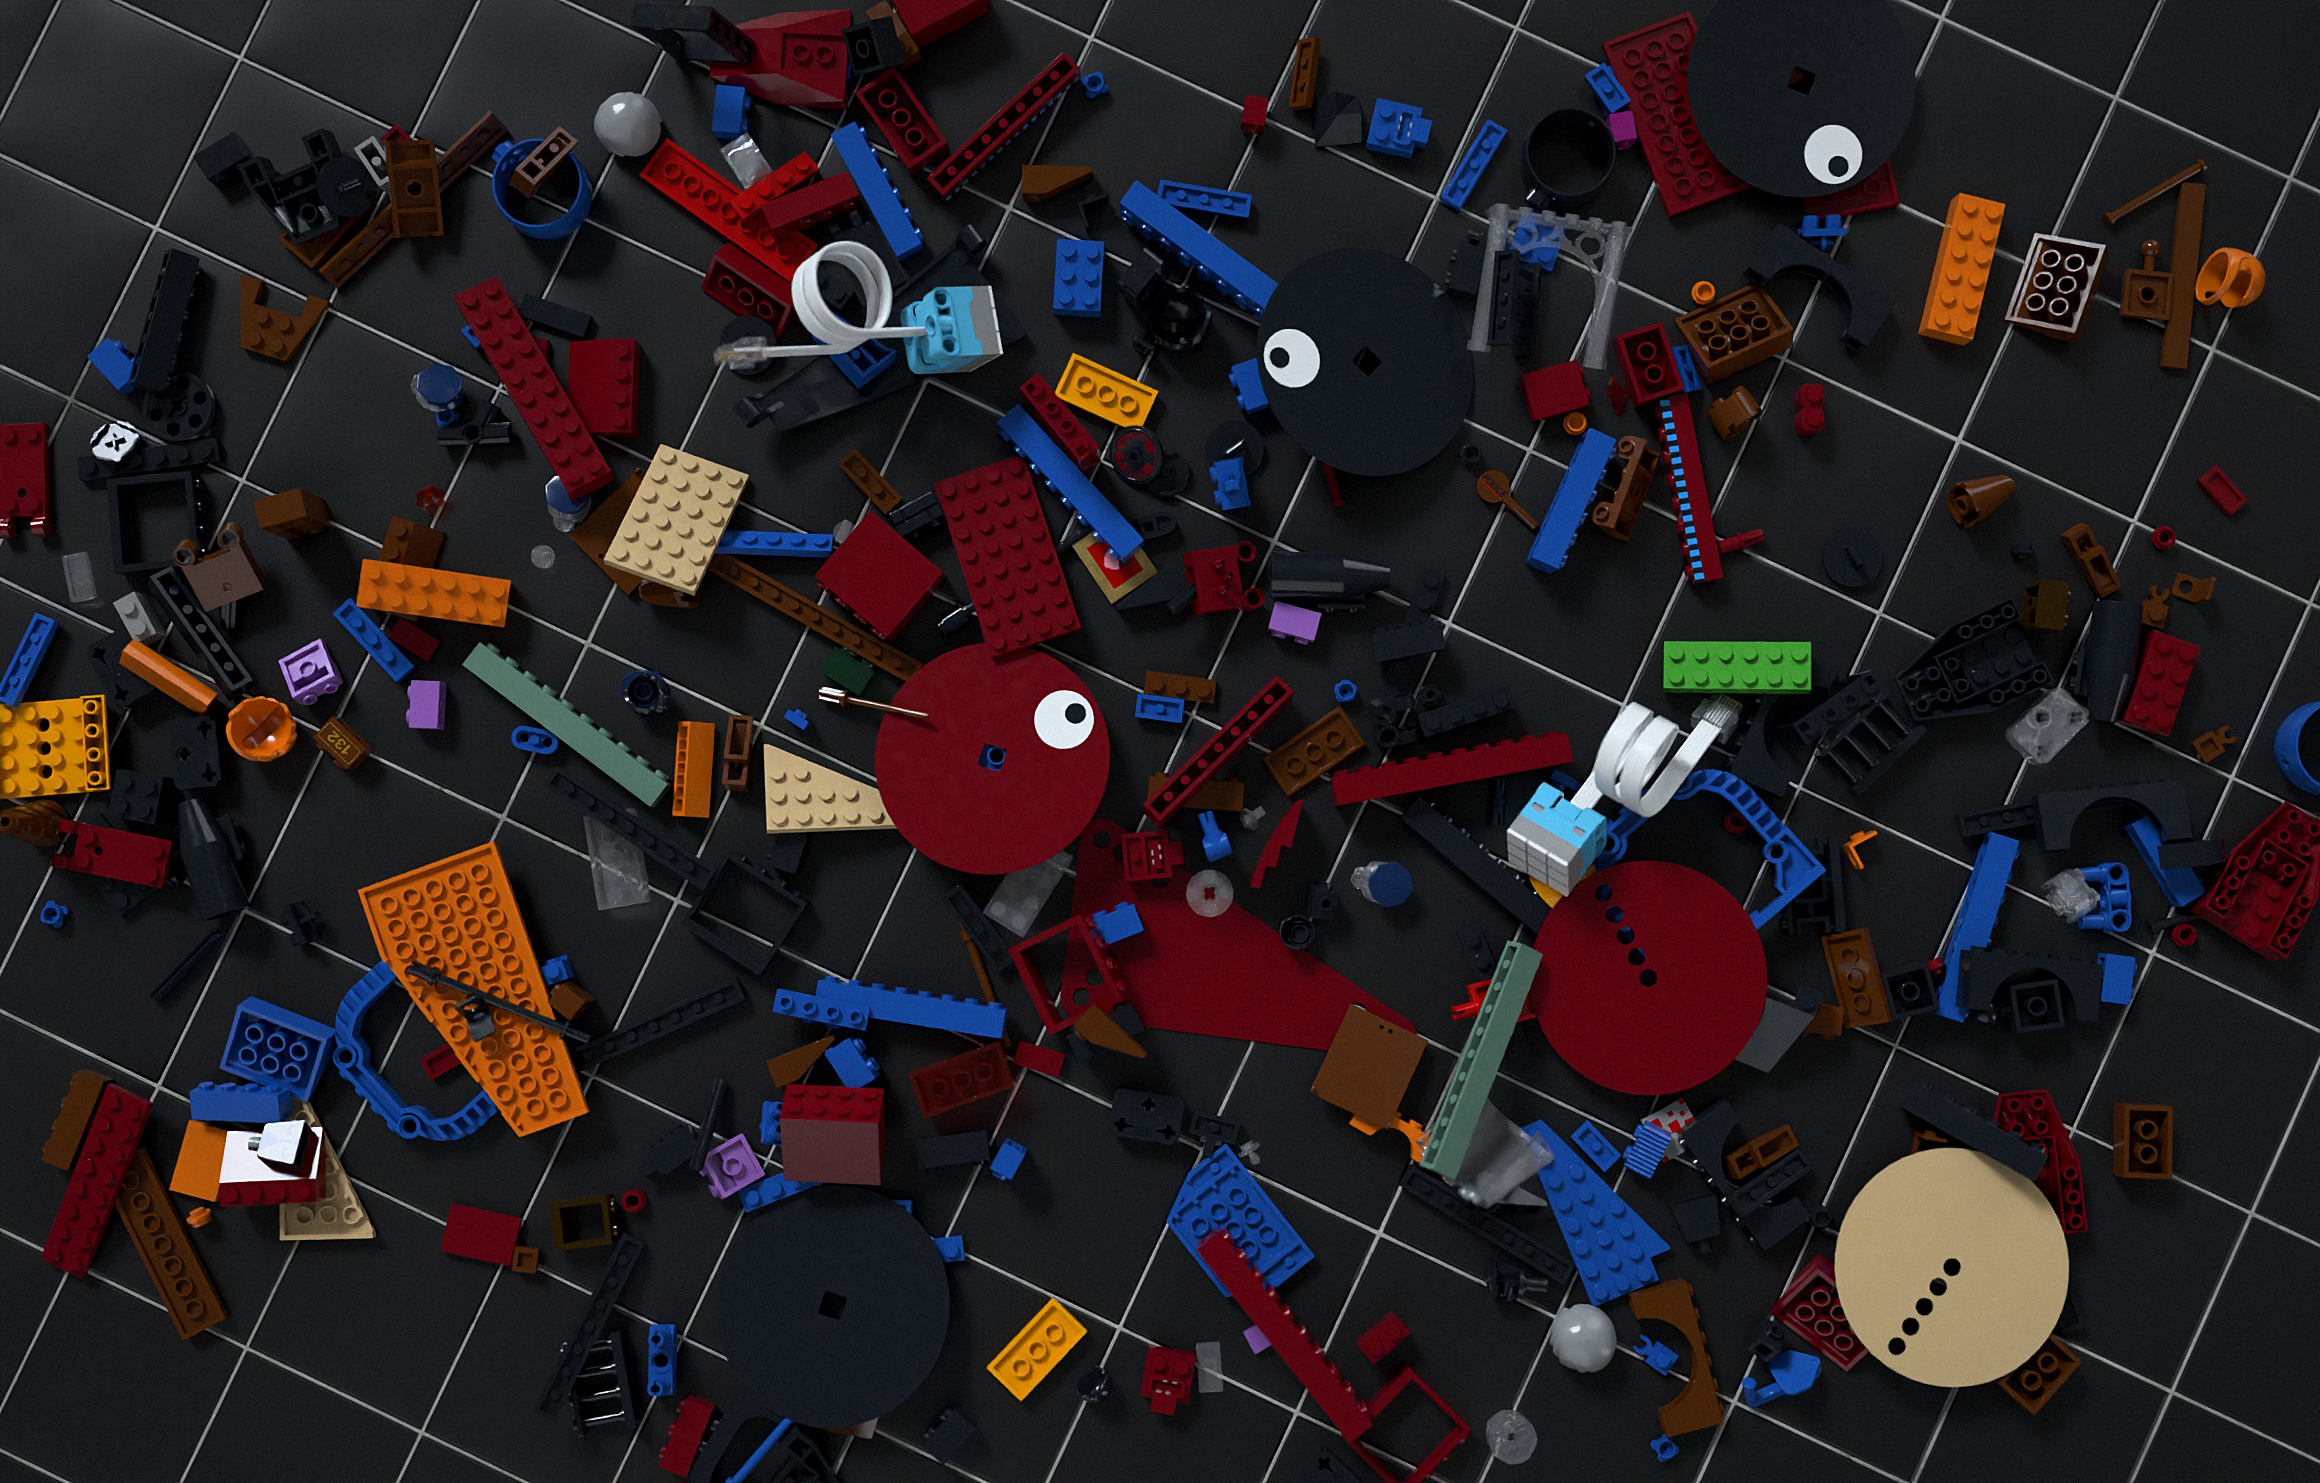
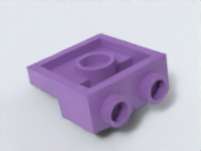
M318 639L279 660L292 698L301 705L315 703L318 696L324 693H334L338 690V686L344 683L337 664L331 660L326 644L322 639Z
M743 1133L709 1151L703 1170L699 1171L703 1177L708 1176L711 1182L708 1188L714 1198L719 1196L720 1200L765 1175Z

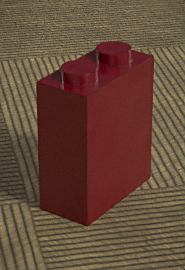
M1577 360L1523 374L1519 378L1532 424L1580 411L1590 405V391L1587 387H1584L1582 381L1584 379V371L1581 365L1578 366Z

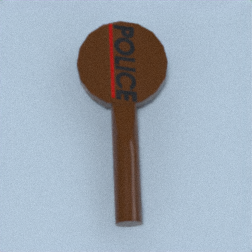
M1496 470L1487 471L1482 474L1476 486L1478 495L1482 500L1488 503L1502 501L1532 530L1539 524L1508 495L1510 485L1505 474Z

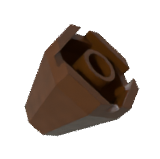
M645 578L639 587V596L646 604L690 609L698 606V603L694 601L700 598V589L698 587L695 596Z

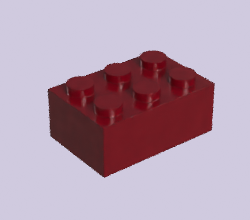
M1662 322L1619 335L1612 341L1634 408L1655 402L1659 398L1677 395L1684 389Z

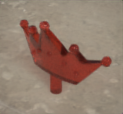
M1611 375L1608 383L1610 392H1607L1606 396L1611 397V406L1621 416V406L1625 405L1622 399L1629 395V392L1621 389L1620 386L1622 384L1616 382L1615 376Z

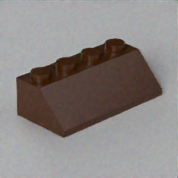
M392 516L378 561L435 569L446 533ZM382 611L418 622L419 619L417 615Z

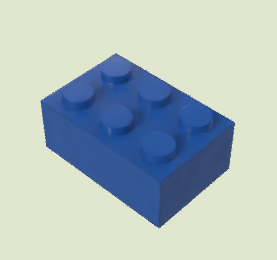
M1057 239L1053 301L1054 315L1101 317L1104 241Z

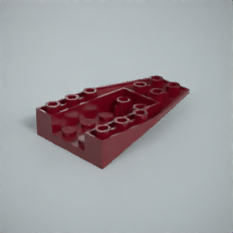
M851 9L784 12L735 25L755 41L752 63L711 62L710 78L729 86L745 87L747 93L776 105L848 110L849 85L847 83L849 56L841 29L854 26L853 13Z
M2286 801L2232 849L2226 858L2227 862L2221 865L2206 887V893L2200 896L2191 909L2198 916L2271 962L2288 958L2318 899L2320 885V822Z
M2048 1090L1998 1094L1993 1120L2001 1124L1999 1128L2007 1133L2011 1129L2022 1135L2021 1141L2031 1145L2034 1142L2046 1149L2044 1154L2049 1157L2033 1183L2052 1206L2063 1233L2088 1232L2080 1159Z

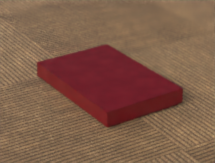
M452 1203L441 1251L511 1266L523 1218Z

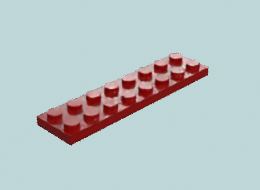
M668 138L665 139L639 175L643 180L790 284H792L798 267L813 256L819 248L818 244L798 230L792 231L790 235L784 238L777 237L773 239L761 212L743 223L729 205V201L743 191Z

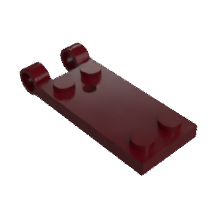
M44 422L0 425V539L15 537V518H33L31 521V531L35 537H47L51 534L48 424ZM25 489L26 496L21 498L19 496V493L21 490Z
M60 819L58 831L78 834L73 857L53 854L50 866L166 888L176 841ZM99 846L103 849V853L101 855H98L96 853V849Z

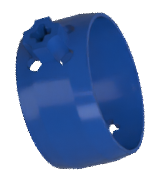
M528 139L515 145L511 144L508 140L500 143L492 155V158L497 162L493 172L492 189L495 202L502 215L522 233L540 239L561 238L580 227L590 212L593 201V189L589 173L578 157L572 151L566 157L576 164L580 180L579 192L572 207L565 215L553 222L531 225L513 218L508 207L507 190L515 168L545 139Z
M2320 701L2303 705L2289 714L2278 728L2274 741L2276 763L2284 777L2297 788L2315 795H2320V783L2315 781L2303 767L2298 752V739L2305 721L2315 711L2320 709Z

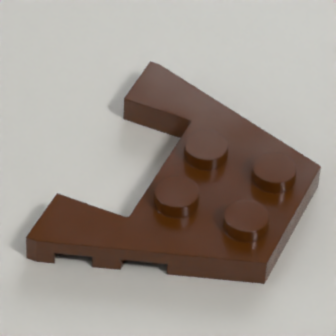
M242 274L241 347L289 362L306 340L305 336L312 327L317 325L320 321L319 317L325 310L329 309L331 303L327 300L308 295L300 318L258 305L265 282Z

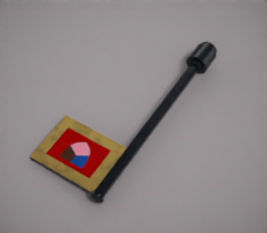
M1112 504V506L1121 514V509L1119 508V506H1117L1116 504ZM1089 525L1083 526L1054 546L1057 556L1071 546L1073 547L1111 604L1158 573L1142 548L1125 563L1120 559L1116 561L1108 553L1109 547L1105 542L1100 544L1091 534L1094 531ZM973 601L961 607L957 603L939 615L940 618L936 620V623L945 636L953 635L971 623L969 618L975 612Z

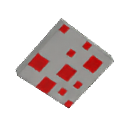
M1682 1097L1640 1119L1642 1125L1647 1120L1672 1133L1671 1139L1661 1157L1664 1163L1685 1152L1676 1140L1679 1138L1676 1131L1694 1119Z

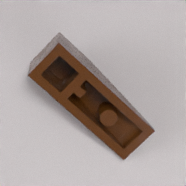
M886 0L866 11L870 20L892 16L905 62L899 64L902 71L922 60L918 47Z
M558 126L515 168L510 184L529 199L544 185L578 144V141L562 127Z
M1022 165V198L1027 199L1028 202L1038 203L1041 199L1046 200L1093 178V167Z
M1095 1002L1074 1024L1076 1028L1075 1034L1084 1042L1088 1039L1091 1043L1141 1058L1147 1055V1051Z
M831 1035L766 1061L776 1088L783 1086L785 1090L787 1084H797L796 1080L802 1078L835 1042L838 1038L837 1035Z

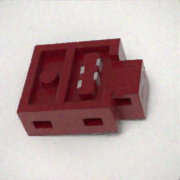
M1170 830L1121 834L1125 882L1175 877L1174 865L1186 864L1184 840L1171 841Z

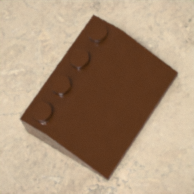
M2035 233L2004 320L2055 339L2079 343L2109 258L2106 245Z
M1755 283L1674 319L1685 345L1688 346L1697 370L1708 385L1793 347V327L1764 287L1761 288Z

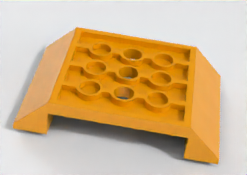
M106 695L80 696L78 699L20 703L18 708L8 704H0V799L89 793L111 789ZM43 719H48L50 727L44 732L40 728V723ZM45 742L51 745V751L47 755H44L41 751V747ZM49 765L52 768V775L49 778H45L43 776V769Z

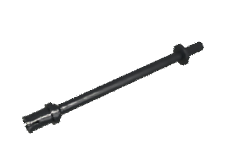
M413 960V965L410 964L407 974L427 981L428 985L432 986L439 983L471 997L476 995L485 1003L559 1032L560 1040L562 1041L566 1036L586 1044L590 1041L591 1035L572 1028L571 1020H568L565 1024L445 976L440 971V968L436 966L432 968Z

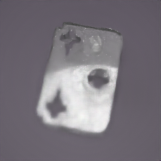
M2061 687L2048 689L2006 730L2005 738L2032 765L2046 764L2089 722L2087 718L2089 713L2065 689ZM2036 714H2040V715H2041V717H2040L2041 722H2038V721L2036 720V719H2037Z

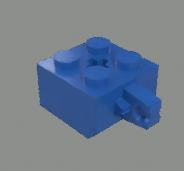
M1242 457L1213 462V467L1209 468L1211 481L1216 482L1217 490L1213 491L1215 504L1220 506L1222 510L1251 505Z

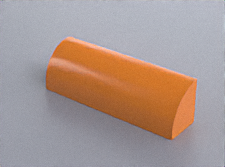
M678 722L672 816L709 818L715 734L714 723Z

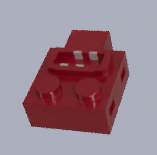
M1149 1344L1140 1396L1152 1398L1150 1411L1174 1415L1176 1402L1188 1404L1196 1360L1195 1352Z

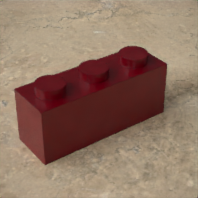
M692 1394L685 1400L681 1399L676 1411L680 1415L677 1422H672L667 1434L671 1438L668 1445H663L658 1457L662 1459L660 1468L685 1478L692 1469L698 1454L697 1450L703 1441L717 1404Z

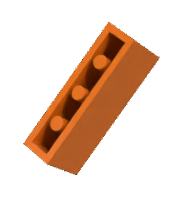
M133 639L122 652L119 661L121 665L200 716L205 715L219 695V693L136 639Z

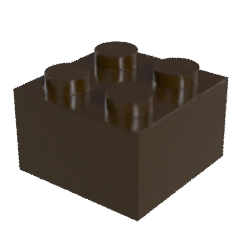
M2040 579L2024 585L2021 607L2023 618L2020 619L2019 623L2022 632L2048 635L2064 630L2068 622L2066 607L2071 599L2070 583Z

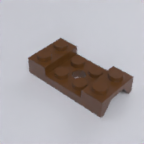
M434 139L383 141L394 238L444 235ZM412 181L419 183L421 186V192L416 196L411 195L407 190L408 184Z

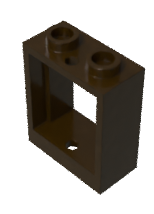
M612 1193L560 1199L549 1203L555 1251L606 1245L617 1241V1237L620 1235V1228L618 1222H615L614 1213L617 1212V1203L615 1198L612 1199ZM601 1203L605 1237L570 1241L566 1207Z

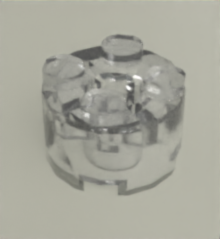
M747 132L720 149V152L745 189L750 188L773 172Z
M2078 868L2074 870L2065 869L2042 884V889H2047L2049 893L2045 896L2049 905L2058 916L2064 914L2067 917V923H2073L2095 909L2097 906L2096 902L2100 900L2098 893L2093 888H2089L2085 883V876Z
M1200 871L1191 877L1187 884V902L1193 911L1201 916L1214 917L1221 915L1232 903V884L1226 875L1219 871ZM1206 887L1209 889L1211 887L1215 888L1214 895L1216 896L1214 899L1209 897L1206 900L1204 898L1205 892L1203 890Z
M1511 1409L1502 1410L1493 1415L1486 1424V1441L1495 1457L1511 1465L1521 1464L1531 1457L1535 1445H1537V1436L1530 1421L1521 1412ZM1510 1433H1513V1440L1509 1441L1507 1437Z

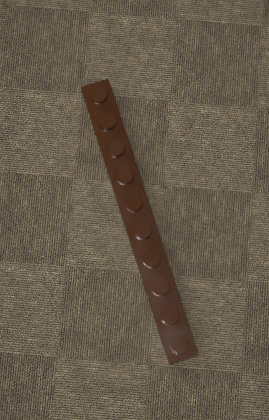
M491 111L484 115L436 160L440 193L508 131ZM414 181L407 187V190L411 195L416 196L421 192V186ZM391 203L319 269L320 273L337 289L394 237Z
M716 553L707 568L709 571L906 682L924 666V664L729 554Z

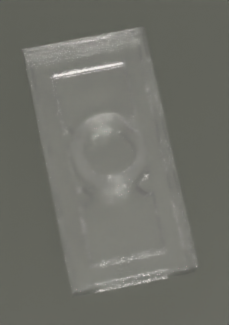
M84 551L62 556L70 601L77 603L97 598L88 552Z
M1220 1341L1196 1343L1199 1393L1223 1391Z

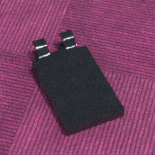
M856 209L847 213L854 226L845 232H841L836 221L827 225L836 240L833 243L842 241L859 243L871 249L880 258L888 272L892 291L906 283L871 221L864 224ZM842 264L867 306L865 293L859 279L848 267Z

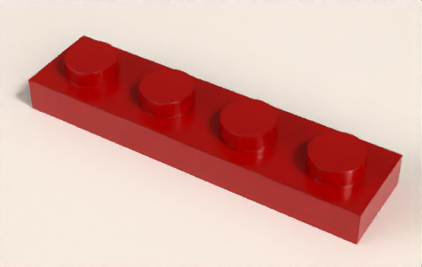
M804 151L731 199L729 205L744 223L761 212L760 205L782 197L817 175L819 168Z

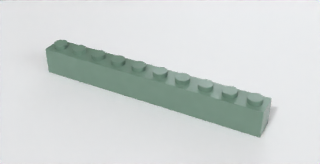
M481 642L478 643L462 664L647 805L656 807L672 786L667 781L669 777L658 769L656 772L648 767L650 762L640 755L636 758L630 753L632 749L621 741L616 743L611 739L613 735L603 727L598 729L592 725L594 722L592 718L584 713L579 715L574 711L575 706L566 699L559 700L555 697L557 692L549 686L544 685L542 687L536 682L538 678L527 670L525 673L517 668L519 663L509 656L506 659L499 654L501 650L490 642L487 645Z
M1507 941L1419 1164L1454 1180L1461 1168L1462 1160L1469 1147L1471 1137L1478 1124L1483 1106L1487 1101V1096L1496 1078L1499 1065L1505 1055L1506 1047L1513 1034L1515 1024L1522 1011V1006L1543 955L1522 943Z

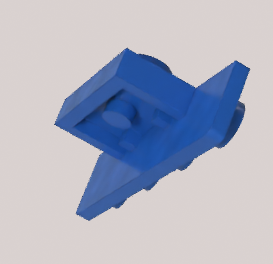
M777 989L772 1012L803 1018L802 1022L817 1024V1021L825 1022L826 1027L840 1029V1026L866 1031L870 1007L785 989Z

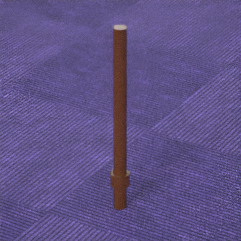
M957 919L961 929L960 936L962 942L965 941L986 1002L987 1004L989 1002H997L977 945ZM1006 1027L1004 1037L1000 1038L1003 1048L1012 1046Z

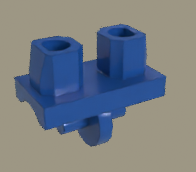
M1819 215L1804 216L1802 229H1798L1797 236H1817L1816 239H1811L1809 242L1819 251L1825 252L1826 246L1834 245V239H1827L1826 236L1846 235V228H1842L1841 215H1826L1825 228H1818Z
M763 1102L762 1123L759 1125L761 1144H773L782 1147L780 1114L783 1102Z

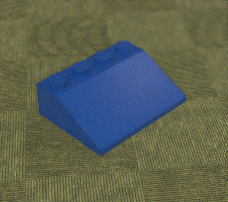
M251 996L238 1004L219 1068L263 1086L276 1084L280 1085V1088H290L291 1097L308 1103L333 1052L336 1042L335 1033L337 1032L332 1027Z

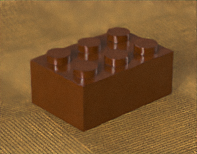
M299 488L253 500L260 528L277 534L279 537H285L287 540L300 538L301 534L306 532L310 534L320 533L324 531L325 527L331 526L325 499Z
M2114 1102V1175L2123 1178L2172 1179V1106Z
M2050 1333L2039 1350L2026 1362L1993 1381L2023 1409L2035 1415L2082 1361Z

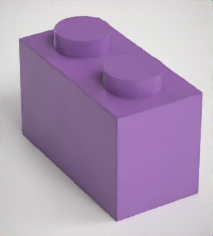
M1276 601L1268 631H1272L1271 635L1274 637L1285 639V636L1295 638L1294 642L1308 645V642L1313 643L1322 613Z
M411 680V686L408 687L407 691L410 709L406 713V721L409 723V728L444 730L447 683Z

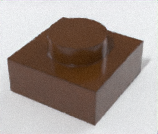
M515 1246L512 1271L536 1274L538 1272L541 1248Z

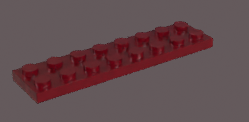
M115 1084L107 1085L40 1259L79 1278L87 1276L151 1112L153 1102Z

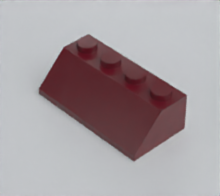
M727 243L713 254L701 289L740 316H754L766 321L774 330L778 341L797 315L792 298V285L730 243Z

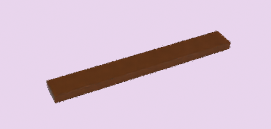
M2186 182L2179 184L2170 273H2174L2170 319L2164 325L2161 368L2187 369L2206 185Z

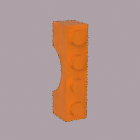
M1396 1111L1389 1128H1396L1406 1134L1411 1147L1410 1157L1420 1163L1432 1130L1430 1134L1422 1131L1423 1126L1412 1119L1409 1122L1400 1118L1402 1114ZM1351 1114L1348 1120L1350 1125L1370 1136L1382 1129V1127L1354 1114Z

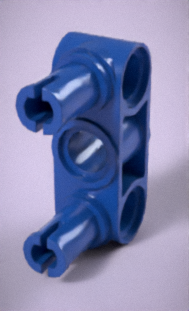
M1213 810L1198 815L1197 818L1204 833L1202 844L1208 861L1212 862L1231 855L1232 850L1227 836L1222 830L1219 831Z
M2101 863L2097 867L2076 868L2075 878L2077 882L2098 881V898L2101 911L2097 915H2080L2078 917L2079 928L2101 929L2105 932H2123L2129 929L2132 920L2131 892L2127 867L2122 863ZM2112 868H2115L2117 872L2115 879H2112L2110 876ZM2117 915L2119 917L2120 922L2118 926L2115 927V925L2113 924V918Z
M651 1324L648 1337L649 1370L647 1391L651 1396L675 1395L677 1383L676 1324ZM659 1354L667 1356L668 1364L666 1366L658 1362Z

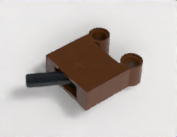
M233 522L225 524L218 534V544L224 549L197 558L199 554L198 545L196 542L187 539L179 542L172 554L173 561L181 566L205 612L222 606L220 628L225 631L235 630L237 600L263 590L267 584L261 569L243 538V528ZM225 533H233L236 536V540L228 539ZM185 549L189 551L191 557L183 556L180 550Z

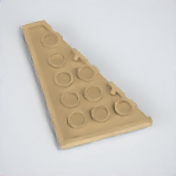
M764 744L767 833L896 828L885 809L878 789L769 744Z
M291 1097L292 1116L283 1122L304 1120L309 1127H322L310 1102L307 1103ZM325 1133L326 1199L316 1203L280 1204V1240L376 1237V1231Z

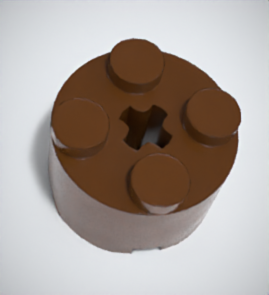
M1743 385L1730 393L1732 396L1726 400L1722 397L1711 405L1712 409L1707 412V418L1723 440L1737 435L1750 426L1751 418L1754 417L1757 420L1763 414L1760 406Z

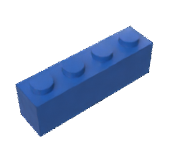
M2143 813L2123 824L2172 906L2182 907L2206 893L2203 888V880L2198 874L2194 873L2191 867L2160 870L2157 846L2179 842L2160 843L2154 825Z
M203 1082L199 1084V1087L189 1092L191 1116L195 1120L280 1123L292 1116L290 1088H280V1085L276 1084L258 1087V1084L236 1086V1083L214 1085V1082Z

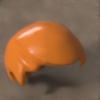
M259 696L253 699H245L228 714L229 721L226 725L228 742L235 752L248 760L266 762L285 755L296 741V721L292 719L289 708L274 698Z

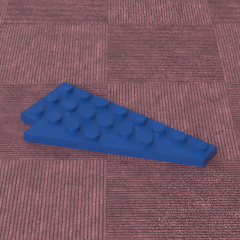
M1541 1119L1520 1127L1519 1131L1573 1262L1576 1264L1575 1267L1591 1305H1600L1658 1281L1659 1278L1650 1257L1670 1250V1246Z

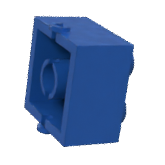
M855 1035L834 1048L830 1047L825 1051V1055L846 1087L861 1088L880 1075L878 1070L881 1067L874 1057L870 1058L865 1050L868 1047L861 1037L857 1038Z

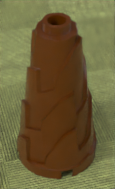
M41 799L3 810L0 814V831L25 843L39 847H50L63 841L61 840L63 836L68 834L58 831L60 819L70 820L66 808L60 806L59 802Z

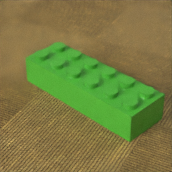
M1664 641L1663 693H1810L1811 642Z

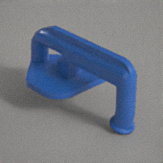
M1787 1350L1775 1355L1770 1359L1768 1366L1776 1383L1755 1391L1756 1381L1750 1377L1744 1378L1742 1385L1746 1402L1749 1407H1757L1784 1394L1797 1395L1810 1389L1814 1380L1821 1374L1820 1359L1793 1350Z

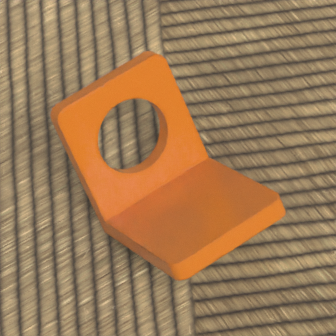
M1876 830L1866 833L1860 831L1850 836L1851 841L1842 845L1855 870H1861L1864 866L1854 846L1878 834Z

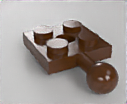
M2147 240L2141 246V254L2145 257L2144 270L2129 268L2123 270L2119 317L2164 322L2170 319L2174 273L2154 271L2155 257L2161 250V246L2156 240ZM2143 289L2150 291V301L2142 298L2141 292Z

